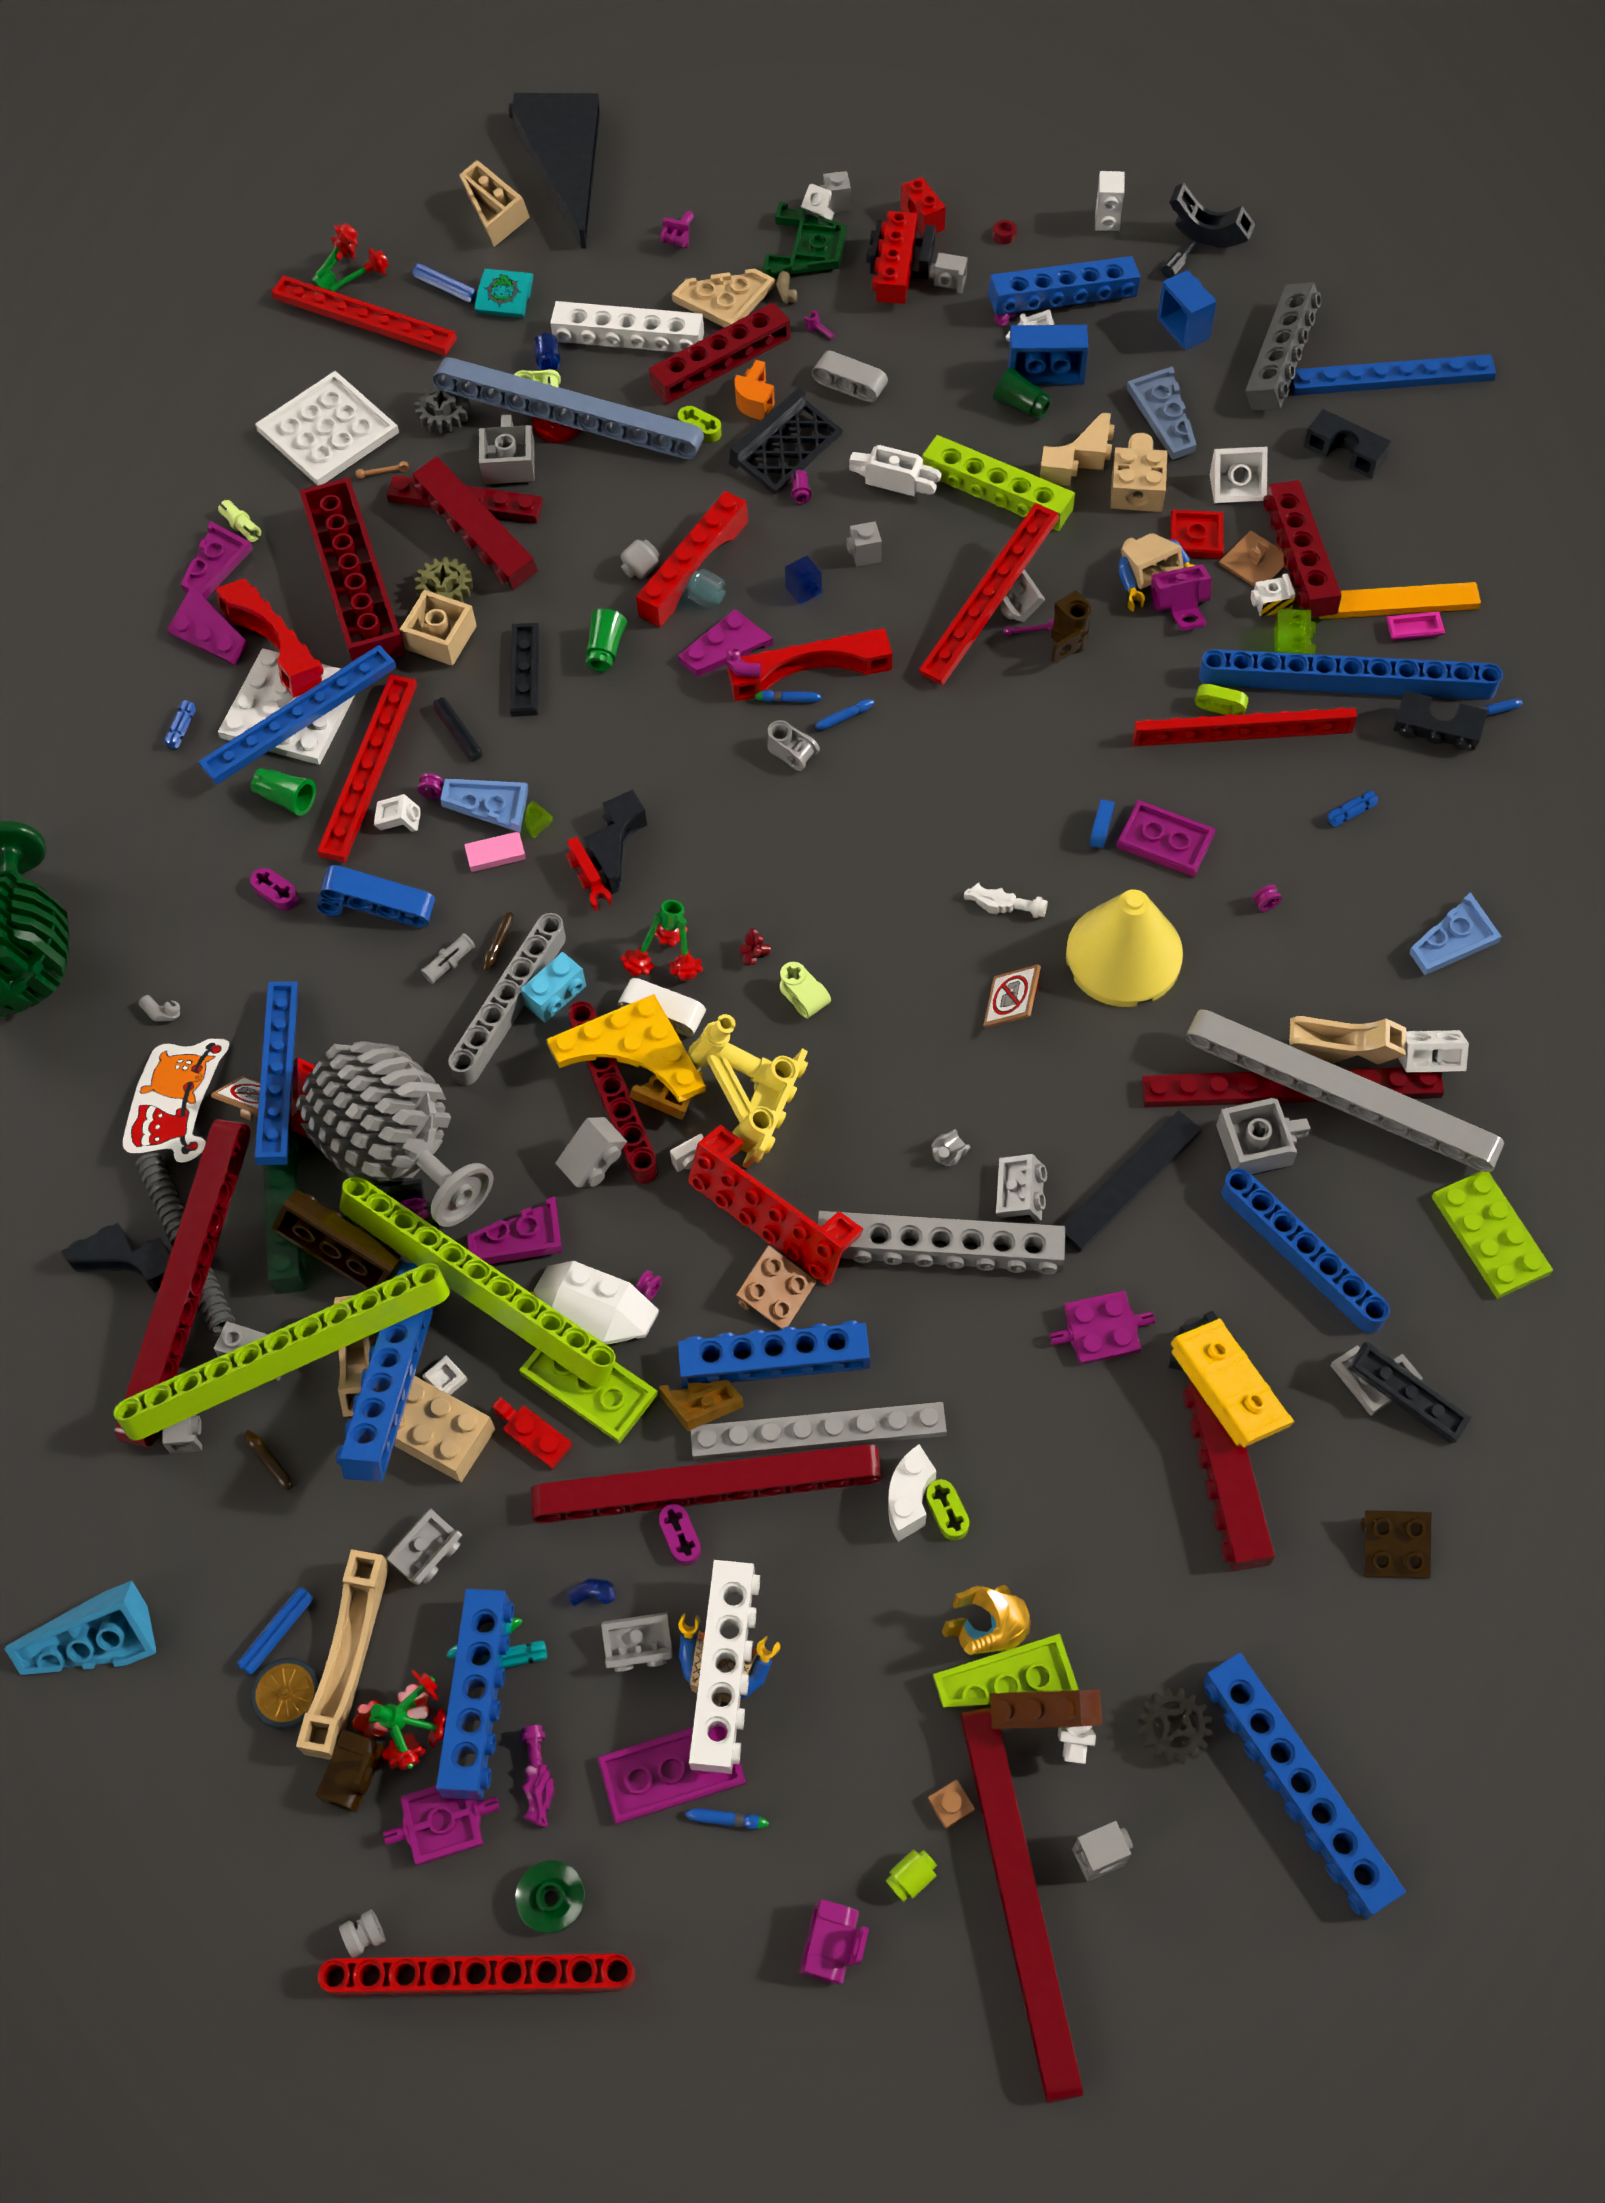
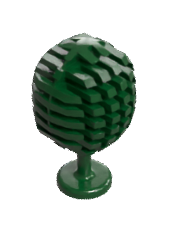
M0 821V1017L25 1011L30 1008L29 1006L33 1007L52 995L61 984L62 977L66 973L70 949L68 914L65 908L41 886L25 879L19 874L30 871L42 863L46 855L45 839L33 827L15 821Z

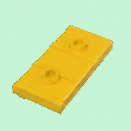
M1221 1318L1180 1334L1170 1343L1174 1348L1171 1353L1237 1446H1249L1289 1428L1295 1422L1248 1359L1244 1350L1240 1348L1225 1327Z

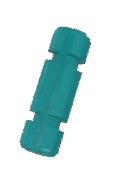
M544 1641L532 1642L531 1646L528 1647L526 1644L509 1647L508 1654L502 1655L501 1666L510 1668L529 1664V1660L539 1662L547 1659V1649ZM482 1655V1665L488 1662L490 1655Z

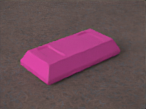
M1439 611L1386 617L1392 641L1445 635Z

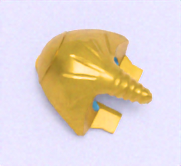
M1006 1585L999 1586L995 1590L984 1586H975L964 1592L957 1593L952 1606L954 1609L971 1604L981 1606L990 1612L992 1628L988 1632L978 1631L972 1627L968 1619L957 1618L946 1621L942 1630L944 1637L957 1636L964 1651L967 1654L973 1655L1010 1650L1017 1647L1030 1633L1031 1622L1024 1600L1016 1595H1011V1591Z

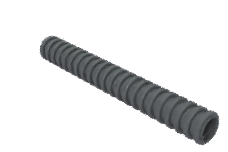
M155 1152L147 1153L140 1157L135 1165L139 1170L144 1185H146L145 1188L149 1193L150 1199L153 1200L152 1204L156 1208L159 1220L163 1223L162 1226L166 1231L169 1242L173 1246L185 1207L182 1206L183 1203L179 1198L175 1185L172 1183L173 1180L169 1176L166 1165L162 1161L161 1154ZM210 1267L198 1307L201 1309L200 1312L204 1316L205 1323L208 1324L209 1332L220 1333L226 1321L235 1323V1318L231 1315V1309L227 1307L228 1303L224 1299L225 1296L220 1291L221 1287L217 1283L218 1280L214 1275L213 1269Z

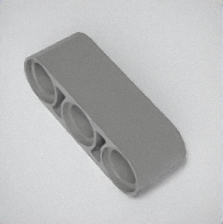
M826 351L812 370L813 378L821 385L870 403L877 400L888 383V377L882 370L833 351Z

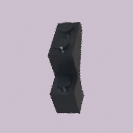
M633 789L603 802L604 815H601V818L606 828L584 837L586 849L584 850L597 868L603 886L607 885L611 894L621 889L625 842L634 832L647 826L645 809Z
M119 1223L105 1226L96 1234L84 1240H77L61 1251L64 1258L77 1272L132 1271L143 1276L154 1293L160 1289L170 1257V1252L161 1238L147 1241L134 1251Z

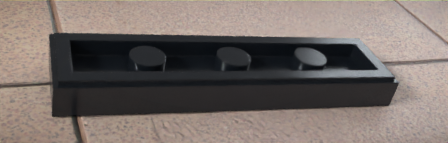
M512 624L511 717L538 715L539 624Z
M1368 1341L1362 1344L1347 1368L1451 1444L1457 1442L1472 1417Z

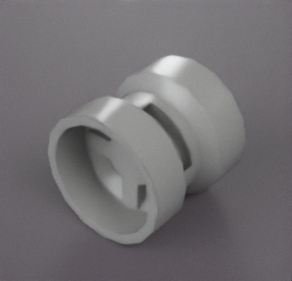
M372 1909L362 1913L360 1919L355 1923L347 1921L339 1925L343 1942L352 1958L363 1954L365 1947L371 1945L377 1947L386 1942L382 1927Z

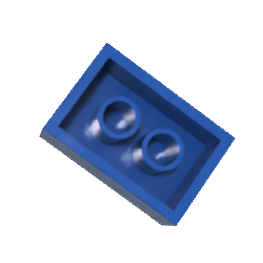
M1011 325L1008 369L1012 367L1034 385H1084L1089 348L1087 325Z

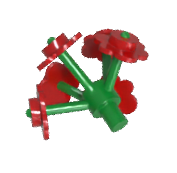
M414 1669L411 1671L414 1678L420 1683V1686L410 1684L407 1686L406 1691L399 1692L398 1701L400 1703L398 1706L392 1703L383 1706L379 1700L374 1699L369 1701L367 1705L360 1704L357 1708L358 1715L353 1719L354 1729L362 1731V1736L369 1739L373 1736L381 1737L389 1729L393 1739L389 1742V1747L383 1750L382 1757L385 1761H389L391 1769L400 1767V1770L412 1769L413 1766L420 1762L419 1757L426 1753L413 1734L402 1736L400 1730L405 1724L430 1730L428 1744H430L431 1748H435L440 1740L443 1741L446 1725L445 1709L440 1708L432 1723L420 1720L429 1717L431 1713V1708L428 1704L429 1695L435 1701L438 1700V1696L434 1692L438 1688L434 1682L435 1678L429 1677L425 1672L419 1676Z

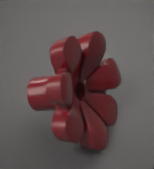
M750 928L749 933L747 932L744 936L746 944H741L739 948V953L745 954L743 964L748 966L756 964V957L760 955L768 956L771 951L770 945L762 944L763 936L759 935L756 929Z

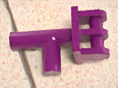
M686 211L680 220L664 217L662 221L664 229L660 235V242L688 248L689 224L694 218V214L691 211Z

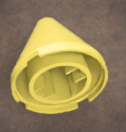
M1128 890L1085 913L1073 926L1066 948L1067 966L1069 965L1074 975V981L1081 990L1102 1003L1118 1007H1135L1138 1002L1151 998L1155 1001L1163 996L1177 980L1183 959L1182 944L1176 929L1148 896L1139 890Z

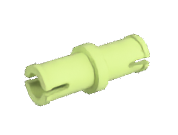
M230 500L222 501L221 504L227 510L219 505L218 512L229 521L230 526L235 531H240L250 542L258 540L259 538L253 534V531L261 536V529L250 520L249 515L245 511L239 510Z

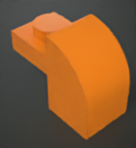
M755 360L751 369H747L745 376L736 375L735 396L736 405L743 414L762 420L772 410L775 399L774 386L765 383V362Z

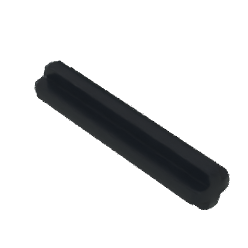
M440 697L438 700H435L433 702L434 710L468 759L473 762L480 759L483 755L481 748L447 699Z

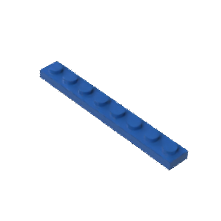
M1491 354L1295 369V377L1291 379L1293 396L1494 381L1496 370Z
M380 645L376 646L198 761L201 769L215 785L219 784L396 669L395 661Z
M268 982L255 1147L256 1165H287L298 982Z

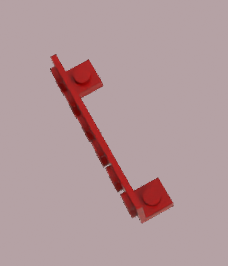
M719 1125L698 1142L688 1183L696 1191L701 1192L713 1201L719 1208L724 1209L736 1218L742 1225L763 1238L765 1242L786 1255L789 1260L795 1262L815 1279L828 1286L833 1281L842 1253L861 1236L863 1228L840 1211L822 1226L812 1221L729 1160L742 1150L744 1141L722 1125Z

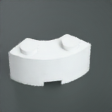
M917 1445L904 1456L896 1467L890 1482L889 1521L898 1542L925 1526L926 1512L922 1499L928 1486L936 1480L937 1471L920 1445Z

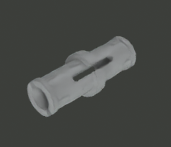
M463 933L448 948H442L438 952L439 955L425 968L421 969L420 972L428 982L434 984L450 968L454 969L457 967V962L471 949H474L475 944ZM455 951H457V952H456L453 956H451L443 965L439 966V965H440L443 961H445L451 954H453Z

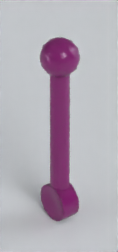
M1054 620L1048 621V624L1016 628L1006 626L1003 629V633L1009 637L1013 633L1048 629L1052 632Z

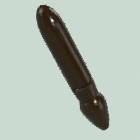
M512 912L504 915L497 928L489 949L483 958L484 970L490 969L496 962L497 954L513 922Z
M247 1430L244 1437L248 1447L255 1451L258 1458L281 1487L286 1490L291 1489L292 1482L286 1471L263 1444L262 1439L250 1430Z

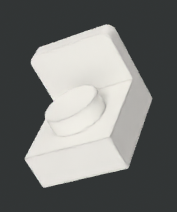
M810 184L801 207L812 216H822L832 220L834 212L828 208L832 192Z
M405 794L377 801L374 826L380 831L404 825L411 832L418 830L420 807Z
M702 1134L670 1150L671 1162L677 1172L684 1168L691 1169L697 1144L704 1138Z

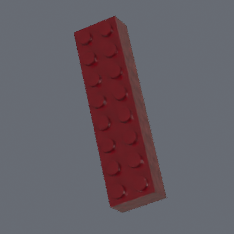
M350 477L299 490L351 661L353 662L378 645L391 658L406 655Z

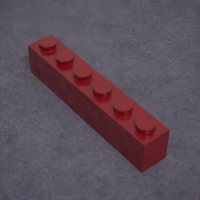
M435 456L412 474L416 483L414 489L422 499L427 498L430 501V506L438 516L443 515L446 518L449 528L454 533L459 532L463 536L462 540L470 550L475 549L479 553L478 557L486 567L491 566L495 570V576L503 585L507 583L514 590L538 572L534 558L438 456Z
M1189 1378L1186 1389L1183 1390V1401L1186 1409L1191 1408L1193 1419L1190 1420L1191 1433L1194 1439L1198 1438L1201 1449L1198 1450V1460L1201 1469L1206 1468L1208 1480L1205 1481L1207 1496L1209 1500H1214L1216 1511L1213 1512V1520L1216 1530L1222 1531L1224 1542L1221 1543V1552L1225 1562L1230 1563L1232 1572L1269 1566L1275 1554L1247 1447L1235 1444Z

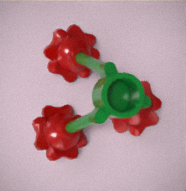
M343 223L341 226H333L337 235L336 237H331L334 249L311 280L318 287L336 292L341 286L365 272L370 273L374 270L386 276L385 269L389 266V263H387V257L381 250L374 251L372 248H369V261L363 264L361 269L335 283L337 277L330 269L343 257L355 259V245H359L356 240L358 232L351 225Z
M677 900L664 901L661 905L660 913H655L653 924L642 946L638 947L634 952L626 950L625 954L621 956L620 960L624 963L625 970L632 976L649 975L650 970L654 968L651 958L647 956V949L654 936L659 939L661 945L668 944L670 947H674L680 942L681 951L679 952V957L669 963L671 975H676L681 981H686L688 979L693 980L697 973L703 971L701 959H694L690 955V951L687 950L686 933L688 928L686 927L687 920L683 918L684 906L681 902Z

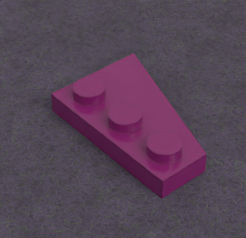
M210 521L207 527L208 533L205 539H202L198 546L200 550L196 558L191 561L181 582L184 592L188 593L192 585L205 599L253 550L251 542Z
M192 585L167 629L170 635L233 665H236L248 643Z
M734 609L680 653L678 659L679 663L699 677L725 666L728 649L737 648L741 651V656H747L752 654V650L764 646V648L772 646L773 638L738 610Z
M553 1196L545 1200L546 1204L533 1210L531 1207L520 1211L521 1215L506 1222L500 1220L468 1234V1250L488 1264L563 1253L556 1197Z

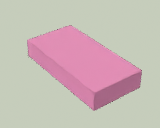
M519 832L464 844L471 872L526 859Z

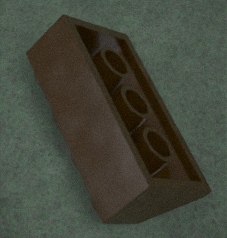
M298 1190L286 1199L271 1228L272 1231L366 1290L385 1282L402 1257L386 1243H380L371 1237L365 1229L355 1227L344 1220L340 1213L328 1210L320 1205L313 1196L306 1193L303 1194Z

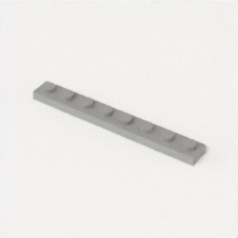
M943 1402L706 1424L691 1430L693 1460L947 1436Z

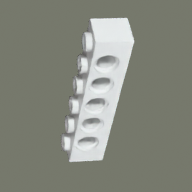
M556 301L551 319V330L554 342L679 352L703 340L704 323L703 314Z
M714 1560L689 1759L691 1770L732 1774L733 1764H739L741 1743H735L737 1729L743 1730L745 1709L739 1708L741 1695L747 1696L749 1675L743 1674L745 1661L751 1662L753 1641H747L748 1629L755 1628L757 1608L751 1607L752 1595H758L760 1587V1575H755L754 1564ZM732 1593H738L743 1597L742 1602L735 1606L727 1604L725 1599ZM727 1626H735L739 1629V1633L733 1639H726L721 1635L722 1630ZM724 1659H730L736 1664L734 1669L728 1673L720 1672L717 1669L718 1663ZM719 1693H727L732 1699L727 1706L718 1707L713 1703L714 1697ZM713 1728H725L728 1731L725 1739L718 1742L711 1740L709 1733Z

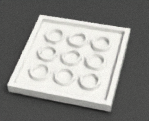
M336 371L255 424L257 431L317 486L325 484L399 433L398 426Z
M262 648L218 730L221 739L231 741L299 697L293 698L280 682L278 668L279 652ZM322 664L324 674L321 675L322 681L341 669ZM354 696L286 739L269 752L320 765Z

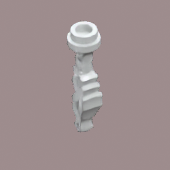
M979 882L971 889L968 888L963 896L965 900L976 901L988 913L996 915L999 912L1003 914L1006 912L1011 913L1015 908L1030 911L1033 914V918L1045 917L1048 903L1047 900H1042V897L1038 896L1033 901L1016 898L1014 893H1005L1003 888L985 889L980 886Z

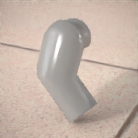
M150 995L142 997L139 1001V1006L155 1022L174 1021L180 1015V1005L176 1001L171 1000L170 1003L165 1002L164 1006H159Z

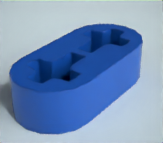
M1101 799L1089 846L1100 849L1104 848L1115 802Z

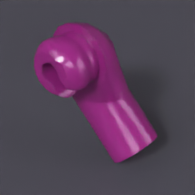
M730 648L727 650L725 662L735 675L760 677L761 663H745L740 657L741 651L739 649Z

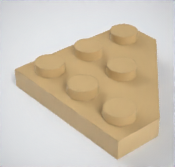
M756 269L745 270V274L731 276L730 272L710 275L711 279L697 281L696 278H689L672 293V302L694 313L703 314L704 318L725 328L746 317L775 286V278Z

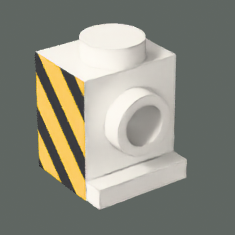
M1288 573L1283 574L1282 578L1256 582L1254 590L1251 591V602L1254 607H1257L1260 617L1291 612L1295 592Z

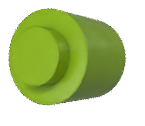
M913 1849L889 1871L891 1875L885 1882L905 1902L909 1897L913 1899L937 1876L933 1871L937 1864L925 1850L918 1854Z

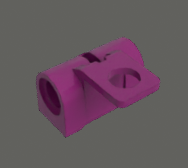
M1200 564L1151 575V595L1155 610L1158 612L1169 609L1173 619L1182 631L1206 625V620L1198 609V603L1210 601L1212 578L1204 565ZM1186 617H1194L1197 620L1195 622L1189 623L1183 621L1182 619Z
M823 1899L815 1903L798 1974L843 1985L847 1966L854 1967L861 1964L868 1936V1927L862 1926L856 1929L859 1917L858 1910Z

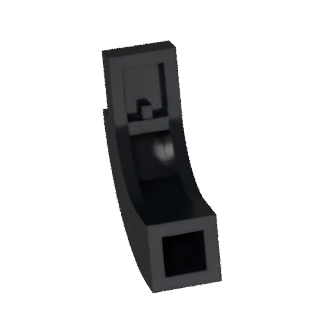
M1185 183L1175 187L1169 201L1172 209L1178 214L1175 222L1177 228L1192 240L1215 247L1239 245L1249 241L1255 226L1254 221L1243 206L1227 212H1214L1204 208L1196 200Z

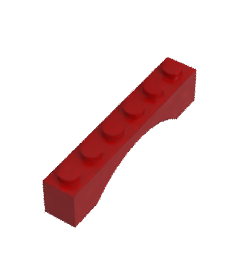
M727 491L723 492L636 596L638 616L659 628L663 626L676 610L687 584L702 562L718 546L727 541L734 540L748 523L747 501Z
M243 578L215 588L218 608L231 624L256 631L275 645L280 653L278 658L280 682L293 698L302 695L322 682L321 675L324 674L321 662L313 658L308 647L300 643L295 632L287 628L282 617L273 612L270 603L260 597L255 586L252 587Z
M883 628L740 656L745 663H761L760 677L735 675L728 666L727 670L733 697L736 702L755 698L756 693L768 690L781 679L807 669L821 667L843 668L864 675L892 670L893 653L886 630Z

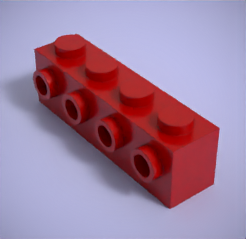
M888 211L887 221H882L881 237H884V239H879L878 255H881V257H876L875 273H878V275H873L872 291H876V302L906 304L917 235V213Z

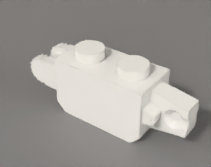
M882 445L875 446L871 454L853 452L849 460V469L864 476L865 484L915 496L916 492L926 493L927 495L935 493L937 488L935 483L940 481L942 476L940 470L923 465V459L919 455Z

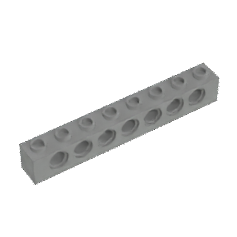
M819 1211L818 1225L822 1226L837 1212ZM842 1212L860 1225L863 1231L861 1236L842 1253L841 1258L853 1259L859 1263H868L871 1260L884 1261L890 1265H898L902 1262L915 1263L921 1267H929L933 1264L946 1265L952 1269L971 1266L983 1271L1003 1268L1015 1273L1034 1270L1046 1275L1062 1272L1065 1226ZM876 1237H882L886 1242L876 1244L871 1240ZM906 1239H913L917 1243L913 1246H907L902 1242ZM936 1241H944L945 1243H947V1246L944 1248H938L934 1246L933 1243ZM966 1243H974L978 1248L969 1250L964 1245ZM1005 1245L1009 1250L1000 1252L995 1249V1246ZM1036 1247L1040 1252L1032 1254L1027 1252L1026 1248Z

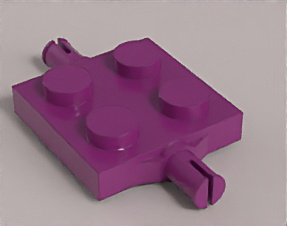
M1125 1291L1065 1303L1064 1310L1067 1318V1329L1053 1333L1050 1332L1049 1339L1052 1346L1070 1342L1076 1351L1079 1366L1140 1353L1142 1349L1137 1335L1138 1327L1155 1324V1317H1153V1311L1135 1315L1129 1306Z
M436 1786L400 1796L404 1812L403 1826L383 1831L385 1844L388 1846L389 1844L406 1839L412 1848L417 1867L484 1846L480 1829L481 1815L499 1811L498 1798L495 1796L480 1802L473 1799L442 1798Z

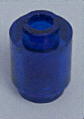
M550 333L536 336L533 340L536 364L542 371L548 369L556 370L561 360L557 338Z

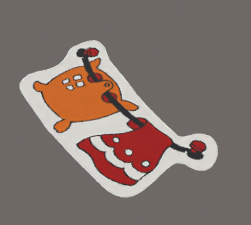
M207 1039L199 1044L188 1047L167 1043L156 1047L152 1051L136 1087L125 1128L123 1147L127 1152L144 1153L161 1149H172L177 1162L190 1161L203 1153L206 1144L205 1140L194 1136L192 1132L202 1099L218 1062L228 1050L229 1042L227 1040Z

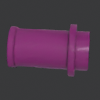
M797 470L791 476L793 482L791 497L797 504H806L812 496L811 489L808 486V474L804 470Z

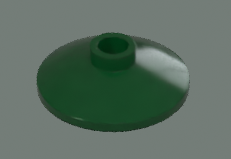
M556 1860L539 1862L530 1867L521 1877L515 1893V1904L520 1918L531 1929L541 1933H557L571 1926L582 1912L585 1902V1889L579 1874L568 1864ZM551 1892L558 1895L557 1902L553 1905H548L545 1901L546 1896Z

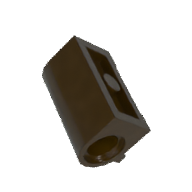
M1077 590L1057 601L1054 606V623L1051 632V638L1057 643L1054 645L1052 652V662L1054 664L1071 654L1082 652L1087 646L1092 610L1089 602Z
M342 1729L315 1796L324 1803L357 1813L362 1799L367 1793L384 1746L372 1739Z

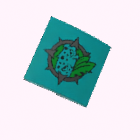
M485 269L476 297L474 308L476 313L524 318L527 299H530L533 273Z

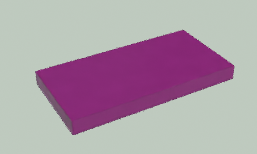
M693 1727L597 1757L616 1826L746 1785L741 1763L733 1764L732 1774L691 1770L689 1759ZM715 1727L710 1731L709 1738L716 1742L722 1741L727 1736L728 1731L723 1727Z

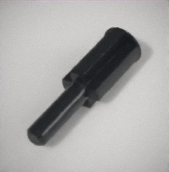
M1190 241L1181 252H1175L1161 269L1162 274L1166 278L1173 277L1186 263L1187 255L1195 248L1196 243Z

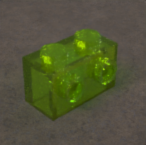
M1278 609L1274 624V652L1315 654L1316 644L1311 643V638H1314L1316 624L1311 622V610Z

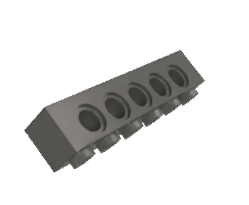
M1314 282L1288 284L1284 287L1245 390L1252 411L1281 409L1284 398L1288 396L1291 379L1295 377L1297 363L1301 360L1304 344L1308 341V333L1315 322V314L1321 306V294L1317 292Z

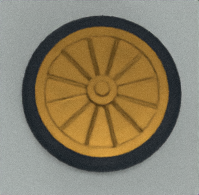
M295 1658L279 1659L264 1667L255 1678L250 1695L251 1706L257 1718L265 1725L276 1729H290L302 1724L305 1713H308L320 1684L316 1671L306 1662Z

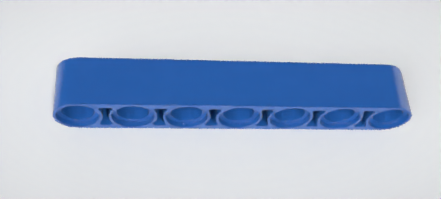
M1241 1168L1229 1171L1221 1191L1225 1202L1359 1329L1370 1334L1380 1331L1390 1313L1389 1304L1248 1171ZM1231 1184H1238L1242 1186L1243 1190H1236ZM1253 1205H1261L1265 1208V1211L1256 1210ZM1275 1226H1283L1288 1232H1280ZM1297 1247H1306L1311 1253H1302ZM1320 1268H1328L1332 1271L1333 1275L1324 1274ZM1343 1289L1352 1290L1356 1296L1346 1295ZM1366 1311H1374L1379 1318H1371Z

